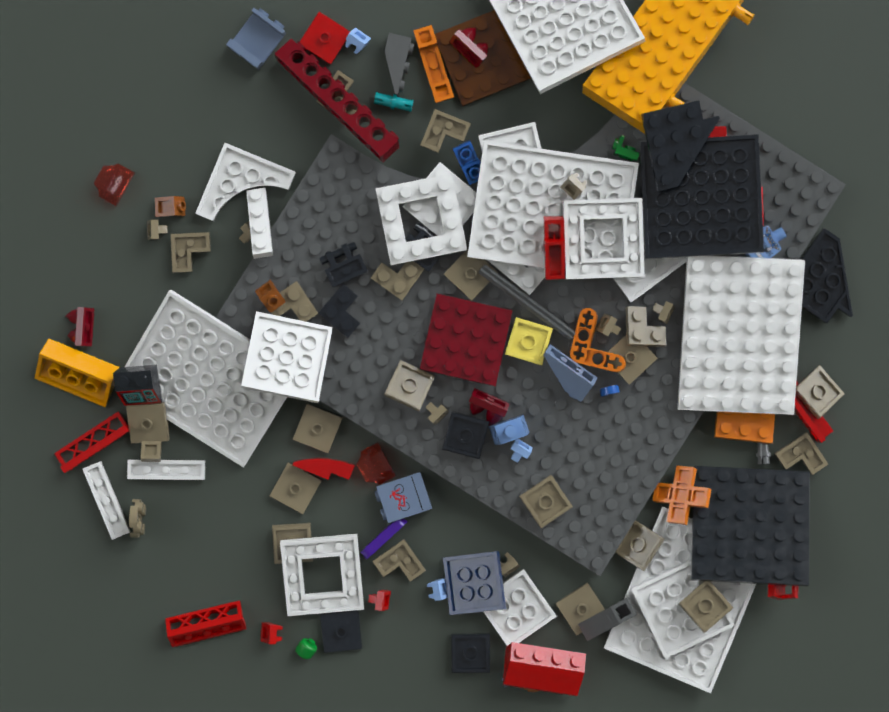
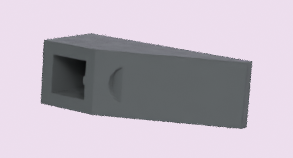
M389 33L385 47V57L394 93L398 96L399 92L403 93L405 81H402L403 74L408 73L410 63L407 62L408 55H412L414 44L411 43L412 38Z
M627 597L578 625L586 640L589 641L636 616L638 613L630 598Z

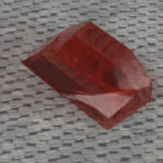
M118 163L113 166L104 165L94 182L99 191V197L117 206L135 172Z
M378 442L361 451V457L356 465L366 482H375L380 485L396 476Z

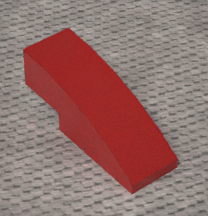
M543 216L545 279H565L563 216Z
M307 458L294 461L292 466L329 480L331 473L349 480L355 464L332 458Z

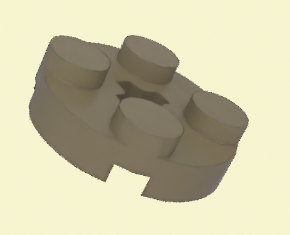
M132 499V503L135 506H130L129 528H133V533H130V537L139 538L140 535L145 534V524H142V516H146V505L141 499Z

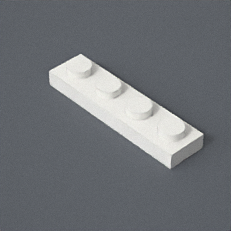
M266 188L246 190L253 257L256 259L273 256Z
M129 459L127 479L205 480V460L141 462V460Z
M102 461L83 468L111 539L113 540L131 532Z

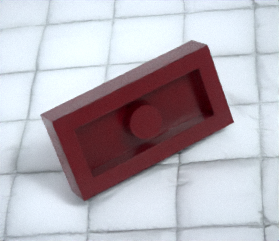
M476 28L459 29L452 36L449 43L478 68L487 57L488 44L473 43L476 36Z
M77 307V309L66 314V318L76 324V328L67 335L75 343V346H92L95 308Z
M474 388L469 399L472 415L479 414L484 409L487 410L486 419L489 421L488 426L496 424L502 417H505L510 404Z

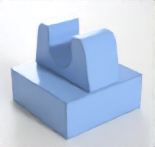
M354 28L346 37L347 42L345 46L348 48L351 44L355 45L356 50L354 53L357 54L368 45L371 38L357 28Z
M520 439L514 440L511 449L514 451L511 459L517 463L522 456L528 459L533 447Z
M440 578L427 584V587L433 588V593L429 594V598L435 599V601L448 598L445 578Z

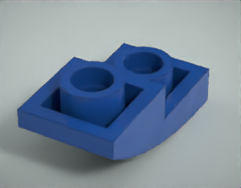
M469 140L452 149L469 185L478 182L481 162Z

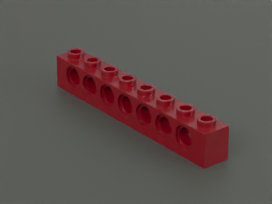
M291 38L275 53L277 62L384 163L400 147L399 137L393 131L389 132L381 119H375L371 115V110L366 105L362 106L358 103V98L352 92L348 93L340 80L337 79L335 81L331 77L332 73L326 67L322 68L314 55H308L305 52V47L299 41L296 43ZM296 59H303L301 63H294ZM311 71L316 72V74L313 76L307 75ZM323 84H329V87L326 89L320 88ZM338 96L343 97L339 102L334 101ZM351 109L356 110V112L352 115L347 114V112ZM363 122L370 123L368 127L360 126ZM376 135L383 136L381 140L374 139Z

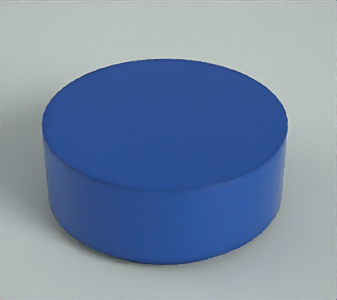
M617 385L600 389L601 397L620 393L619 386Z

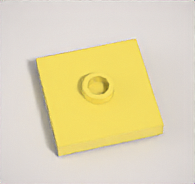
M516 317L505 355L542 365L545 358L543 354L548 348L553 328Z

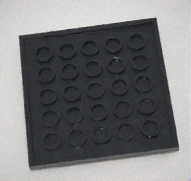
M759 134L709 137L678 187L657 191L647 142H640L645 259L764 253Z
M694 466L697 469L694 486L710 488L711 495L708 508L693 507L691 580L808 587L810 472Z

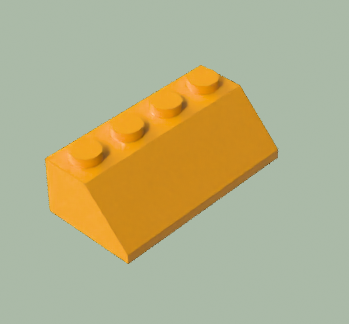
M48 339L39 353L34 379L106 407L114 389L113 373L120 367L60 342Z

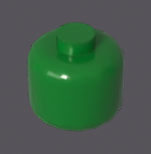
M303 638L295 650L301 658L308 660L317 651V646L313 639Z

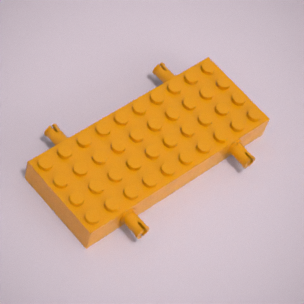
M645 0L633 16L645 37V42L597 65L583 84L582 93L645 134L641 114L684 104L675 95L730 19L735 16L746 23V25H749L755 14L741 7L744 0Z

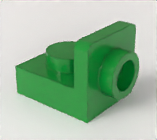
M621 135L619 139L615 138L612 149L615 150L613 155L636 162L640 153L635 152L636 149L631 146L625 145V148L621 147L625 138L624 135Z

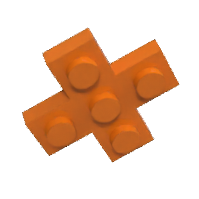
M676 465L673 484L658 483L655 488L652 501L669 504L666 522L687 525L690 506L709 507L711 489L694 486L697 472L695 467Z

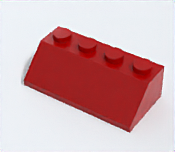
M511 642L505 651L503 685L578 696L585 673L586 654Z

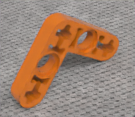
M591 308L583 309L579 314L570 351L571 359L579 364L608 371H623L626 367V361L622 356L591 348L598 315ZM589 311H591L593 320L589 319L588 325L592 326L591 329L581 327L582 323L586 324L584 314H588ZM582 330H586L589 333V338L586 341L579 339V333ZM577 342L587 344V348L582 347L581 352L584 353V357H580L579 360L575 356V352H579L580 346H576ZM597 353L603 356V362L599 365L593 362V356ZM607 355H610L609 360L616 361L619 358V362L622 365L614 369L615 365L608 363V367H605Z

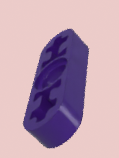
M403 518L389 524L360 553L368 559L399 531L407 521Z

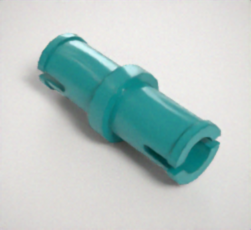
M376 92L374 104L387 106L392 110L397 108L411 112L414 100L400 98L395 94L391 96Z

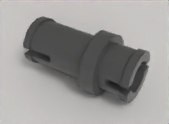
M757 443L758 453H756V457H758V464H770L769 457L771 452H769V444Z

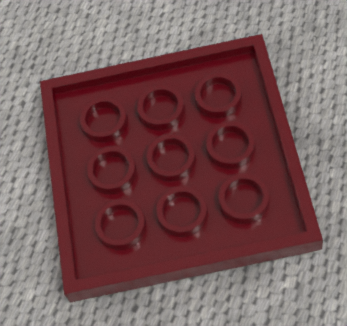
M437 294L420 370L496 386L512 310Z

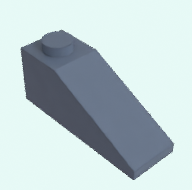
M550 344L543 354L563 389L571 398L581 402L594 386L597 377Z

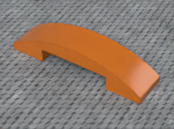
M432 25L413 30L435 103L454 98Z

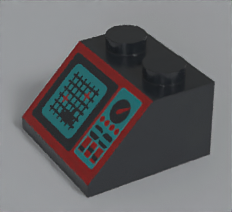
M157 365L120 367L113 373L115 390L124 406L162 403Z

